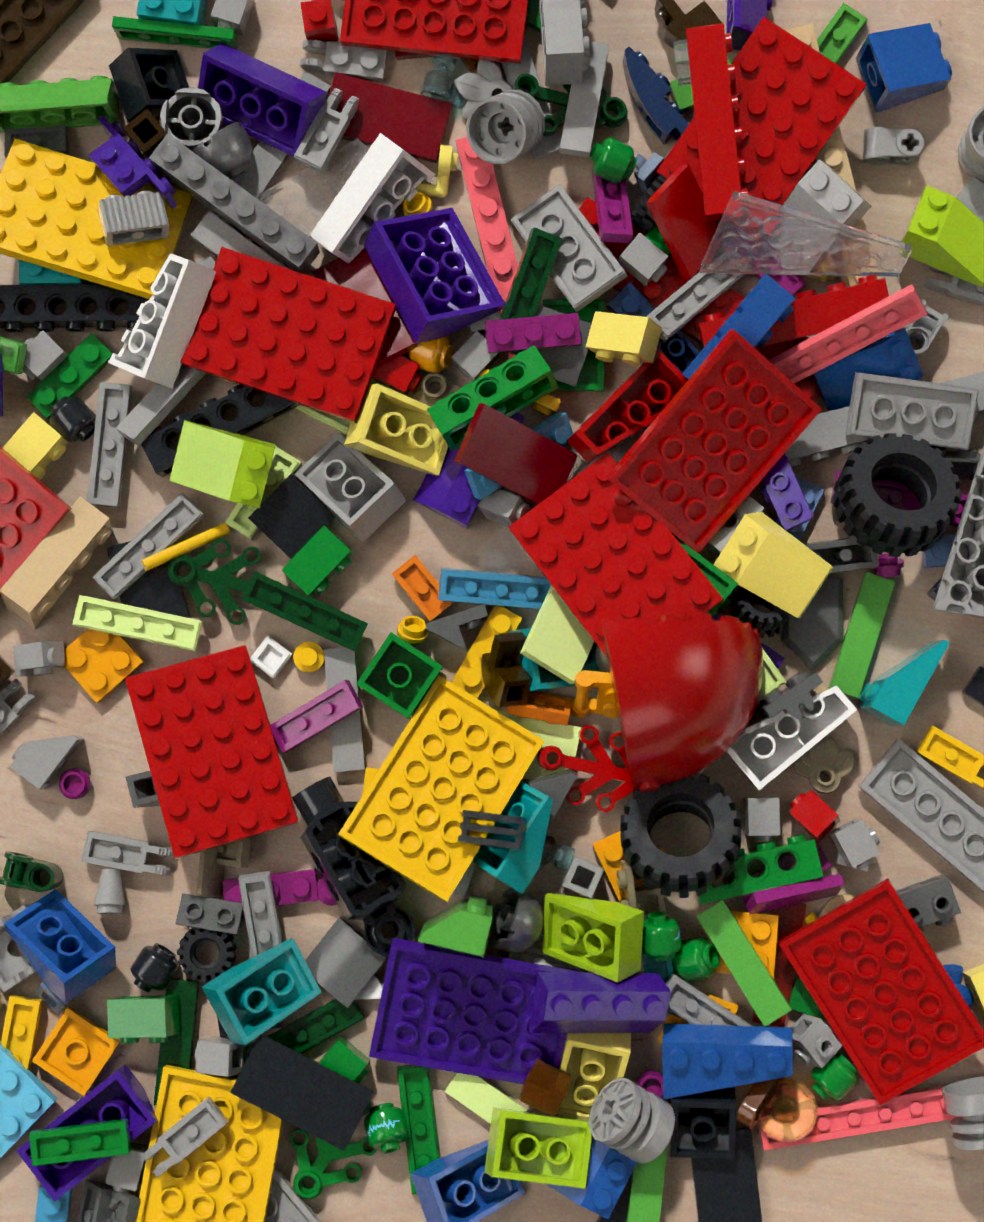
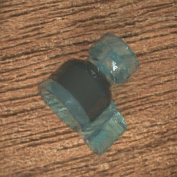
M447 54L434 55L431 64L433 70L426 73L420 94L450 102L453 107L461 109L465 98L459 93L454 80L450 76L455 71L457 58Z
M546 834L540 867L534 878L540 874L548 863H553L555 868L566 872L572 862L575 849L565 844L562 846L557 845L555 838Z

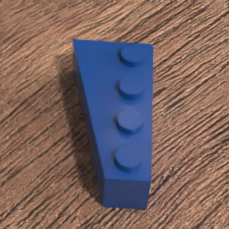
M765 273L756 287L745 297L736 311L725 321L715 336L687 367L683 375L689 379L731 329L738 332L753 347L757 344L762 348L774 334L769 330L777 320L783 323L794 310L790 304L795 297Z
M664 1023L662 1039L663 1100L793 1076L792 1028Z

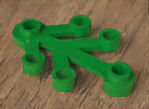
M372 1097L362 1116L369 1112L372 1106ZM296 1128L290 1135V1143L295 1148L299 1171L293 1179V1188L301 1198L314 1199L321 1194L324 1186L345 1181L355 1183L362 1175V1167L358 1162H348L344 1169L329 1172L323 1171L331 1161L361 1154L371 1156L378 1149H365L363 1143L367 1141V1135L361 1141L349 1143L345 1151L315 1137L319 1155L312 1165L307 1149L310 1135L308 1132ZM296 1133H302L305 1136L303 1143L295 1141L294 1135ZM350 1167L356 1168L358 1175L350 1177L347 1174V1169ZM304 1178H313L315 1185L307 1187L303 1182Z

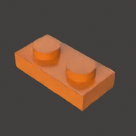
M416 555L392 573V576L430 622L454 604V601L438 600L439 583Z
M533 691L529 692L526 704L507 707L506 713L520 718H532L546 721L549 724L567 726L572 698Z

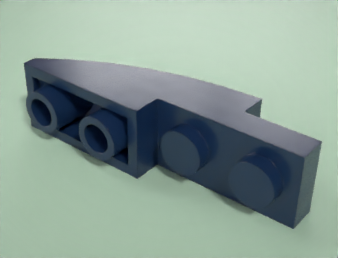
M628 46L624 51L623 67L630 94L639 113L663 145L672 137L678 141L689 123L682 117L683 113L675 103L667 102L672 90L670 82L662 73H656L649 66V61L641 52H635Z
M631 282L627 283L606 304L614 314L646 317L655 309ZM680 331L666 343L659 339L657 349L682 374L700 353Z

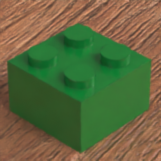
M390 632L356 685L410 719L444 667Z

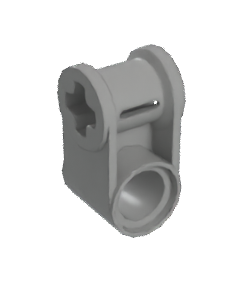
M885 127L865 129L863 162L870 165L910 164L916 160L923 149L924 138L920 132L914 129H889ZM905 142L908 143V146L912 149V151H907V146L903 144Z
M924 299L921 301L928 314L906 326L909 338L914 339L919 345V349L914 350L917 359L929 348L931 342L949 317L947 313L941 314L927 306V301Z

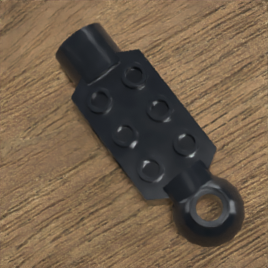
M330 776L294 795L292 799L307 824L300 838L345 919L363 920L366 942L375 953L381 956L389 957L392 940H388L382 935L381 928L384 923L394 927V938L413 941L415 938V926L412 917L406 910L394 905V902L397 901L406 886L401 874L338 836V833L358 802H344Z

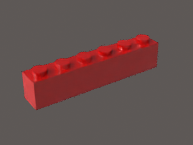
M724 23L686 28L705 221L743 217V208L749 207L747 188L741 189L740 177L745 176L744 157L738 158L737 146L742 145L741 126H734L733 115L739 114L738 97L737 95L731 96L730 84L736 83L734 64L728 65L727 53L733 52L731 33L725 34Z
M877 274L858 278L859 284L846 287V283L841 282L827 286L828 292L815 295L814 289L796 293L797 300H793L790 304L794 310L783 323L777 320L769 330L774 334L763 347L819 334L889 297L886 279L878 280ZM722 312L704 316L705 322L699 323L704 347L730 316L723 317Z

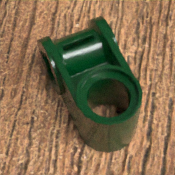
M5 852L4 857L7 859L3 875L0 877V884L35 892L50 891L61 885L63 872L57 864L36 859L22 853ZM43 869L47 870L51 876L47 886L40 881V873Z

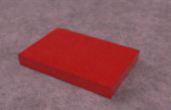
M688 164L680 165L649 198L646 204L682 277L691 279L724 242V239L715 221H705L703 194Z

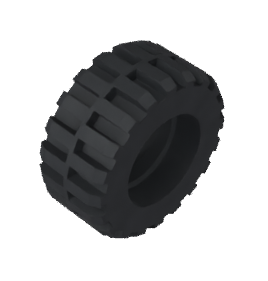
M896 433L885 434L882 439L878 435L869 438L867 442L860 443L853 453L849 455L834 486L833 506L837 508L835 514L838 521L845 523L843 528L849 536L854 535L857 538L856 543L862 547L867 545L873 548L872 552L880 555L882 552H887L889 557H900L902 553L910 557L917 555L919 551L925 552L932 548L934 543L941 539L956 516L962 497V492L959 489L961 486L959 476L957 474L953 475L955 468L950 460L946 461L943 458L944 453L938 448L934 450L928 446L930 442L924 439L920 441L915 440L913 435L908 434L897 437ZM890 480L906 486L917 497L921 509L908 511L888 505L877 495L872 482Z
M700 774L698 778L690 775L677 781L661 784L658 790L651 792H641V789L634 790L633 799H627L624 805V815H621L620 837L624 859L632 867L635 878H642L644 886L650 890H654L655 887L660 888V895L670 897L671 892H679V898H689V892L696 891L697 895L700 896L707 893L708 886L711 885L713 888H717L723 883V876H729L734 870V862L738 861L742 835L740 813L735 810L736 803L732 796H725V788L718 782L711 785L710 777ZM686 812L698 816L709 826L711 838L701 851L693 855L683 857L672 856L662 852L653 844L651 829L658 820L668 814Z

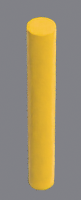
M222 523L142 559V566L145 571L153 569L230 534L229 528L226 523Z

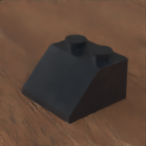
M127 48L109 65L127 122L134 120L146 109L150 111L156 120H159L163 103L176 95L175 92L179 89L189 88L177 50Z
M735 1086L671 1098L675 1123L670 1138V1157L734 1160L736 1125Z

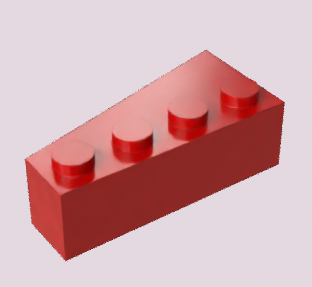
M657 349L653 363L643 362L566 441L587 462H590L650 426L688 379Z

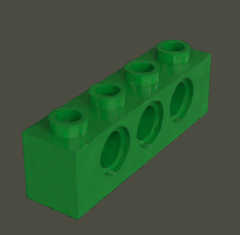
M535 345L527 350L519 352L515 357L500 366L494 367L480 378L464 385L448 397L437 401L427 411L448 447L453 451L461 446L479 403L486 404L510 417L559 387L551 369Z
M805 834L788 837V843L779 846L775 845V841L756 845L757 851L745 853L744 848H740L738 861L734 862L732 880L726 884L719 885L717 888H713L711 885L708 886L707 893L700 896L697 895L698 903L701 905L824 877L815 839H806ZM785 852L791 853L794 858V864L788 870H782L778 866V857ZM754 859L760 860L764 868L762 874L757 877H752L747 872L748 863Z

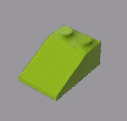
M926 185L897 252L974 285L983 287L984 222L955 196Z
M184 420L169 481L228 501L260 509L276 444Z
M548 893L545 895L542 953L618 983L641 970L644 911L619 902Z
M493 1107L484 1172L496 1178L586 1188L592 1140L589 1121Z

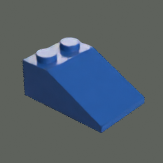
M905 327L813 374L828 412L850 406L855 372L918 380L923 377Z
M56 889L4 923V927L43 982L65 1005L116 969L115 946Z
M592 1136L586 1188L546 1185L578 1205L609 1219L637 1162L620 1154L618 1150L595 1140Z
M489 1140L438 1158L410 1174L427 1222H479L525 1195L522 1182L520 1180L491 1177L484 1172Z

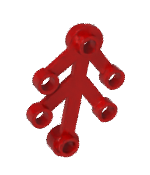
M592 725L581 727L578 737L581 742L588 746L597 762L564 755L556 746H545L538 752V764L545 770L554 771L559 767L594 774V776L580 785L571 786L565 797L566 801L571 805H580L583 803L586 795L611 779L625 782L611 792L601 793L595 798V806L599 811H611L616 802L634 791L624 744L618 748L613 743L616 736L622 737L621 732L612 733L608 738V744L612 750L618 752L627 769L616 767L598 740V730ZM586 729L593 731V738L589 741L583 736ZM550 752H554L557 756L554 764L547 762V755ZM573 790H578L580 798L578 801L573 802L570 799V793ZM606 796L609 798L610 804L607 808H602L600 800Z

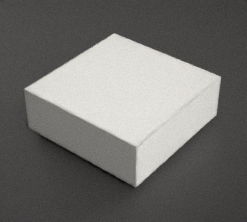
M267 635L250 660L275 679L293 654Z

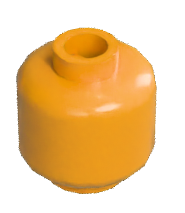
M445 336L417 343V347L406 353L411 361L419 364V369L431 373H439L444 368L447 369L450 366L454 347L450 345L448 337Z

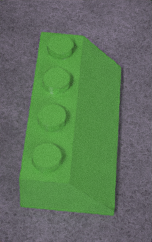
M93 76L90 80L78 81L75 78H64L60 82L55 83L34 80L28 85H17L11 82L0 84V133H5L6 129L65 125L66 128L102 126L98 120L102 115L110 124L114 121L120 124L119 97L112 78Z
M469 895L468 900L461 899L425 921L419 941L483 957L492 921V906L487 905L488 899Z

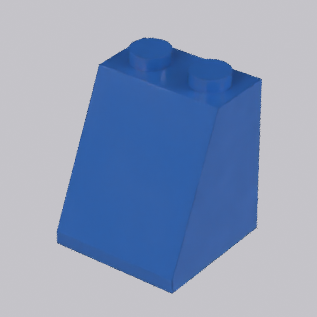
M930 23L876 32L866 37L856 56V60L863 79L867 84L866 87L876 113L942 91L950 82L952 76L950 63L948 60H944L940 50L941 39L939 34L933 31Z

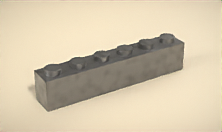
M168 133L149 157L158 172L292 270L304 274L319 255L320 250L316 241Z

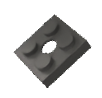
M798 672L786 680V688L781 691L777 689L760 700L762 705L755 710L762 719H771L784 710L793 717L801 719L803 715L799 709V704H803L809 711L814 710L813 697L809 692L823 683L817 672Z

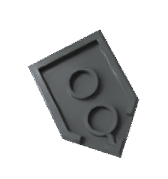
M826 579L802 616L797 618L789 614L785 626L781 630V641L811 671L843 641V579Z

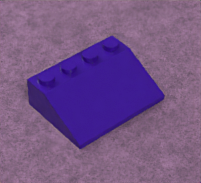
M453 208L375 221L364 242V247L416 344L443 338L503 309L505 302Z

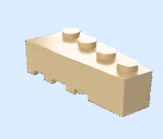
M82 497L75 501L71 506L72 509L64 519L40 542L0 589V594L6 608L35 629L63 591L69 586L78 571L89 562L96 547L104 544L111 535L110 518Z

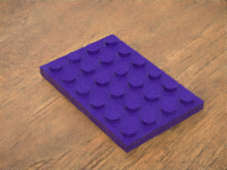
M392 938L369 1057L523 1084L537 1059L558 1069L560 1068L568 1034L530 1033L528 1030L538 972H580L485 954L482 957L436 945Z

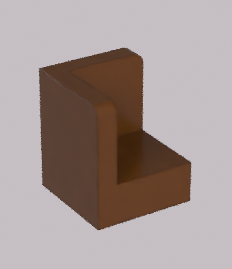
M537 1059L524 1080L519 1100L554 1117L567 1095L571 1075Z

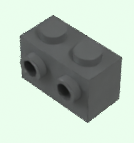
M938 875L896 890L922 932L924 931L923 926L934 922L936 926L950 923L954 920V915L961 913L947 876Z

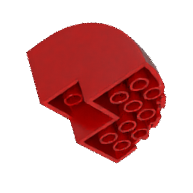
M690 613L687 615L688 620H682L679 615L664 614L656 622L647 623L643 616L602 623L605 652L614 689L615 707L634 790L641 789V792L655 791L660 788L659 785L677 781L699 772L724 755L737 741L742 731L745 730L757 706L763 679V651L760 633L757 629L752 630L751 623L739 622L738 618L725 615L720 617V621L712 620L711 614Z

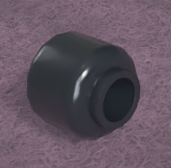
M65 396L51 408L50 424L66 441L75 442L80 439L84 442L94 434L95 428L93 426L96 421V414L79 397L69 398Z
M155 943L154 946H145L130 968L132 975L136 978L134 984L148 993L152 989L163 990L177 971L178 964L174 960L176 955L170 949L158 943Z

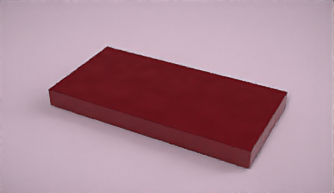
M335 72L329 96L334 88L342 90L343 94L336 111L341 113L351 96L359 98L360 101L357 111L350 120V124L342 139L371 146L381 133L412 157L437 163L452 103Z
M365 248L349 264L341 258H337L311 271L315 278L394 303ZM397 308L375 368L418 346Z
M479 403L454 462L538 505L566 484L578 455L488 405Z

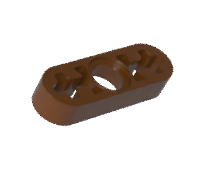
M785 1077L754 1083L737 1112L736 1121L752 1129Z

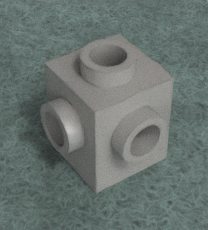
M803 1014L791 1027L793 1048L795 1050L793 1054L805 1066L810 1064L823 1068L842 1047L841 1043L834 1036L835 1033L829 1023L820 1018Z

